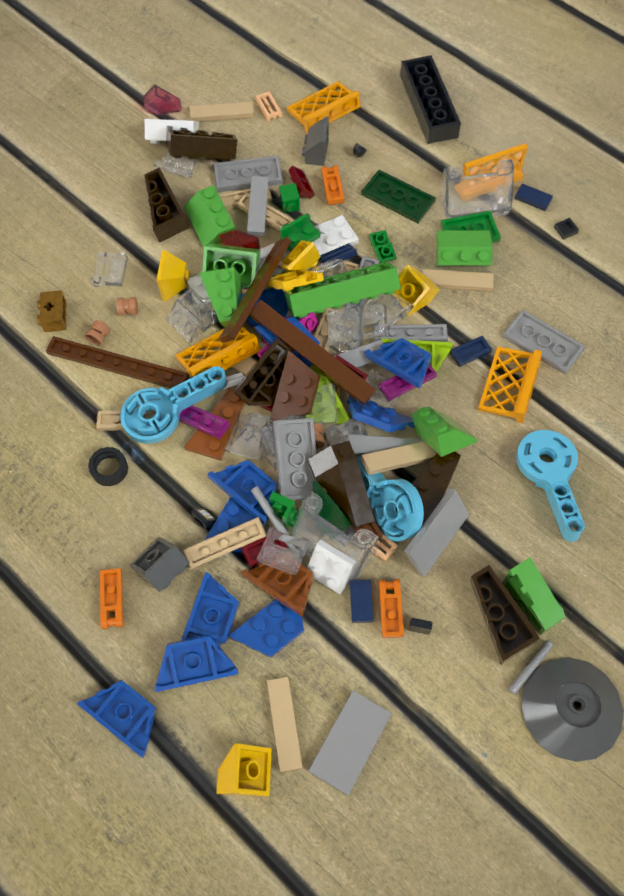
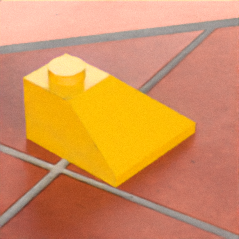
M301 240L278 264V267L286 270L312 269L317 265V260L321 256L313 242Z
M162 250L157 283L162 301H167L186 288L187 280H189L191 273L187 269L186 262L168 251Z
M407 264L398 275L401 289L395 290V293L389 294V296L407 316H410L428 305L440 289L427 276Z
M234 744L218 769L216 794L270 796L272 748Z

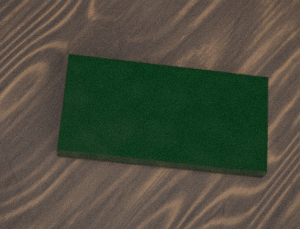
M378 170L361 190L362 196L417 224L436 201V197L381 170Z

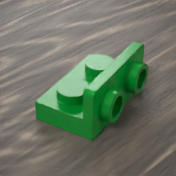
M306 213L280 228V240L287 236L289 237L291 243L287 249L291 252L301 240L313 242L321 237V233L310 222V215Z
M272 492L269 498L271 507L278 518L283 520L284 527L289 531L291 526L294 527L299 518L297 516L296 503L287 497Z

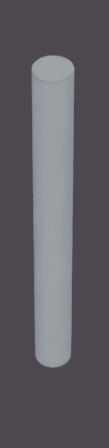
M256 486L251 489V492L294 557H300L302 552L259 487Z

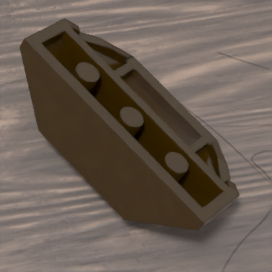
M277 337L241 380L234 394L249 406H272L275 402L288 351L292 352V349Z

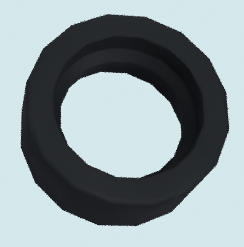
M114 447L101 448L94 452L89 459V472L94 480L102 486L117 485L124 480L128 473V464L125 456ZM107 458L118 459L120 467L115 473L109 476H102L98 473L97 467L101 461Z

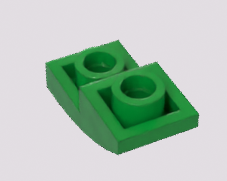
M386 230L369 234L373 251L377 260H380V263L397 259Z

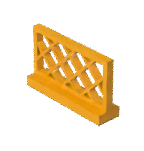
M337 81L286 108L287 112L304 126L305 132L308 133L309 128L324 117H329L330 123L360 108V93L356 90L350 91Z
M524 143L464 163L461 181L456 184V189L462 199L465 200L523 180L524 174L521 170L528 149L527 144Z
M242 327L234 342H215L224 329L175 356L191 377L215 366L226 370L261 350L257 337ZM213 347H219L218 350H212ZM186 356H191L190 359H183ZM196 356H203L202 359H195Z
M497 346L478 411L516 418V422L524 423L540 368L542 351L534 350V353ZM500 353L507 354L510 358L502 362L499 355ZM521 357L529 358L528 362L520 365L517 359ZM514 362L517 368L509 371L505 365ZM502 367L505 374L497 377L494 371ZM521 371L524 377L516 381L512 375ZM509 377L513 383L504 387L501 380ZM498 383L501 389L492 392L489 387ZM516 386L519 393L511 396L507 390ZM504 392L508 399L499 402L496 396ZM491 398L496 403L492 407L484 406L485 401ZM511 402L514 406V411L505 410L503 406Z

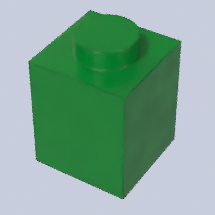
M296 183L279 186L283 213L300 210V199Z

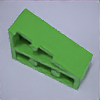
M234 267L199 273L219 322L224 327H226L242 300L240 274Z
M531 557L509 570L502 583L540 635L560 623L566 617L562 606L556 601Z

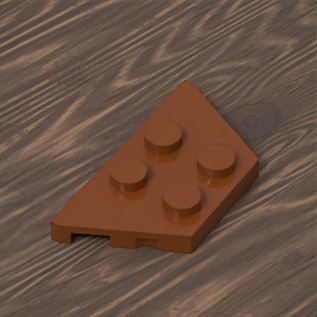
M279 553L269 560L258 563V567L250 571L244 569L241 572L243 578L299 616H303L314 578L312 571L287 555Z

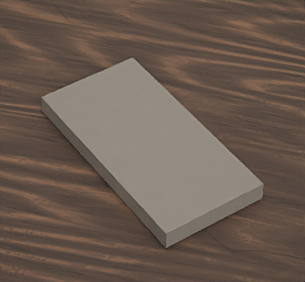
M279 156L213 163L217 192L250 189L252 176L269 177V186L283 184Z
M523 309L502 336V338L526 352L542 351L541 361L564 375L567 374L586 347Z
M313 418L273 421L280 495L291 500L313 499L312 482L315 479L308 464V459L317 454Z
M450 488L404 550L418 574L423 577L427 575L469 516L455 489Z
M352 691L311 765L309 772L349 796L392 713L357 692Z

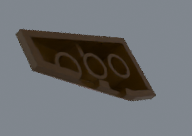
M350 441L331 445L308 459L314 479L319 484L321 483L330 498L336 501L340 506V510L355 528L375 521L359 464Z

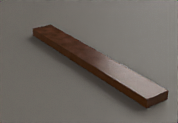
M288 236L274 244L218 338L222 343L233 340L238 335L289 247L291 240Z
M260 300L253 307L249 314L251 318L278 337L283 343L362 405H365L376 393L377 389L265 302Z
M53 336L46 349L48 355L170 389L189 380L190 377L186 372Z

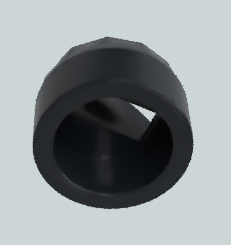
M358 143L353 147V154H357V157H362L367 151Z

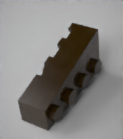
M167 125L166 147L170 156L174 158L186 156L190 159L202 157L207 160H215V158L223 161L236 160L238 139L235 135L212 132V135H209L204 130L192 132L188 128L183 127L180 130H173V126Z
M160 167L144 174L153 231L159 243L189 229L186 217Z
M455 451L442 457L437 453L412 483L423 503L424 518L422 526L445 496L461 457Z
M490 565L473 574L470 582L502 665L538 642L540 637Z

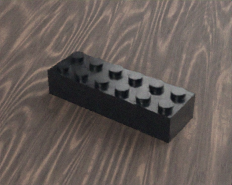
M432 55L401 61L400 78L427 144L458 138L461 122Z

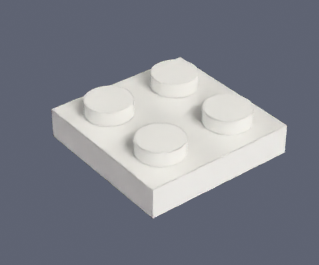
M320 540L316 544L307 569L313 572L314 579L341 594L356 561Z

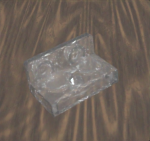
M166 151L162 160H155L154 166L181 177L192 178L196 162L183 156L182 158H174Z

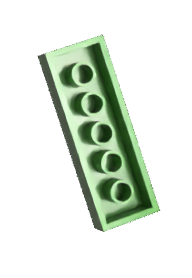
M386 261L325 277L320 282L297 286L290 291H284L288 310L294 317L302 318L308 316V313L311 312L322 313L326 308H340L345 303L356 304L360 302V299H375L379 294L383 293L385 295L393 294L395 290L401 288L397 267Z

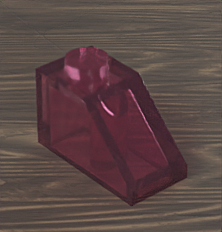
M155 84L143 96L144 108L157 115L177 113L182 110L180 98Z

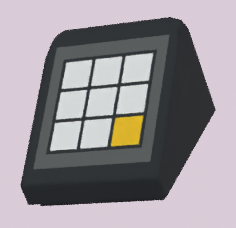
M195 508L192 510L193 518L206 530H209L217 520L205 508Z

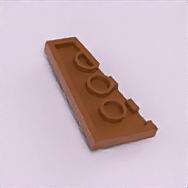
M229 388L211 411V414L223 418L230 423L229 428L220 440L197 430L184 446L185 450L216 460H222L245 404L243 400L234 394L236 389Z

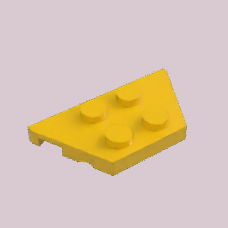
M286 270V273L282 274L281 272L272 276L267 286L274 287L276 290L290 291L294 287L320 282L324 279L323 274L319 272Z

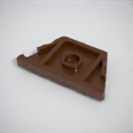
M289 351L269 420L272 424L273 421L292 420L298 416L310 415L321 378L295 354Z

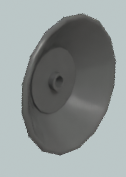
M570 657L549 660L535 669L524 685L521 708L526 727L536 742L555 757L574 762L592 760L613 747L622 731L624 710L618 690L604 672L586 661ZM573 702L579 704V710L573 707Z

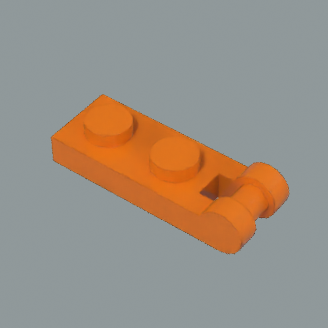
M333 165L331 168L321 167L327 205L344 203L338 165Z
M121 568L100 570V624L102 629H109V626L124 627L123 574ZM109 612H115V617L109 618Z
M393 579V581L378 580L382 638H403L404 628L400 579ZM386 590H393L394 594H386Z

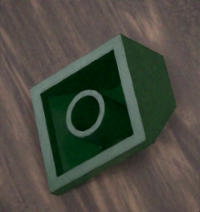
M314 480L312 482L314 518L319 523L316 527L324 536L328 534L333 540L349 527L351 523L320 484Z

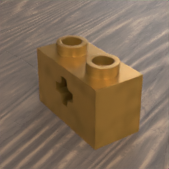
M62 290L40 292V300L37 301L40 315H37L38 325L42 326L44 332L66 330V298Z

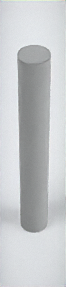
M549 640L545 641L508 688L510 693L515 695L554 646Z

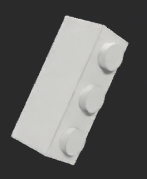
M144 119L145 140H150V143L160 144V140L166 141L167 125L173 126V130H180L183 127L195 132L199 129V121Z

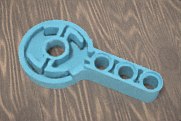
M218 366L212 367L169 390L162 387L160 389L145 388L133 393L123 404L120 413L124 430L133 440L145 444L157 443L168 438L175 431L182 410L223 390L227 386L224 369ZM149 410L156 411L153 418H143L145 412Z
M551 430L534 431L526 435L520 442L516 454L517 465L526 478L536 483V487L545 490L562 537L566 541L575 542L580 538L585 527L568 484L578 463L577 450L567 437ZM548 455L553 459V462H544L539 456Z
M356 456L370 506L373 508L375 521L380 531L393 541H404L415 537L421 529L424 518L423 503L416 488L404 479L386 480L381 473L368 475L360 460L361 456Z

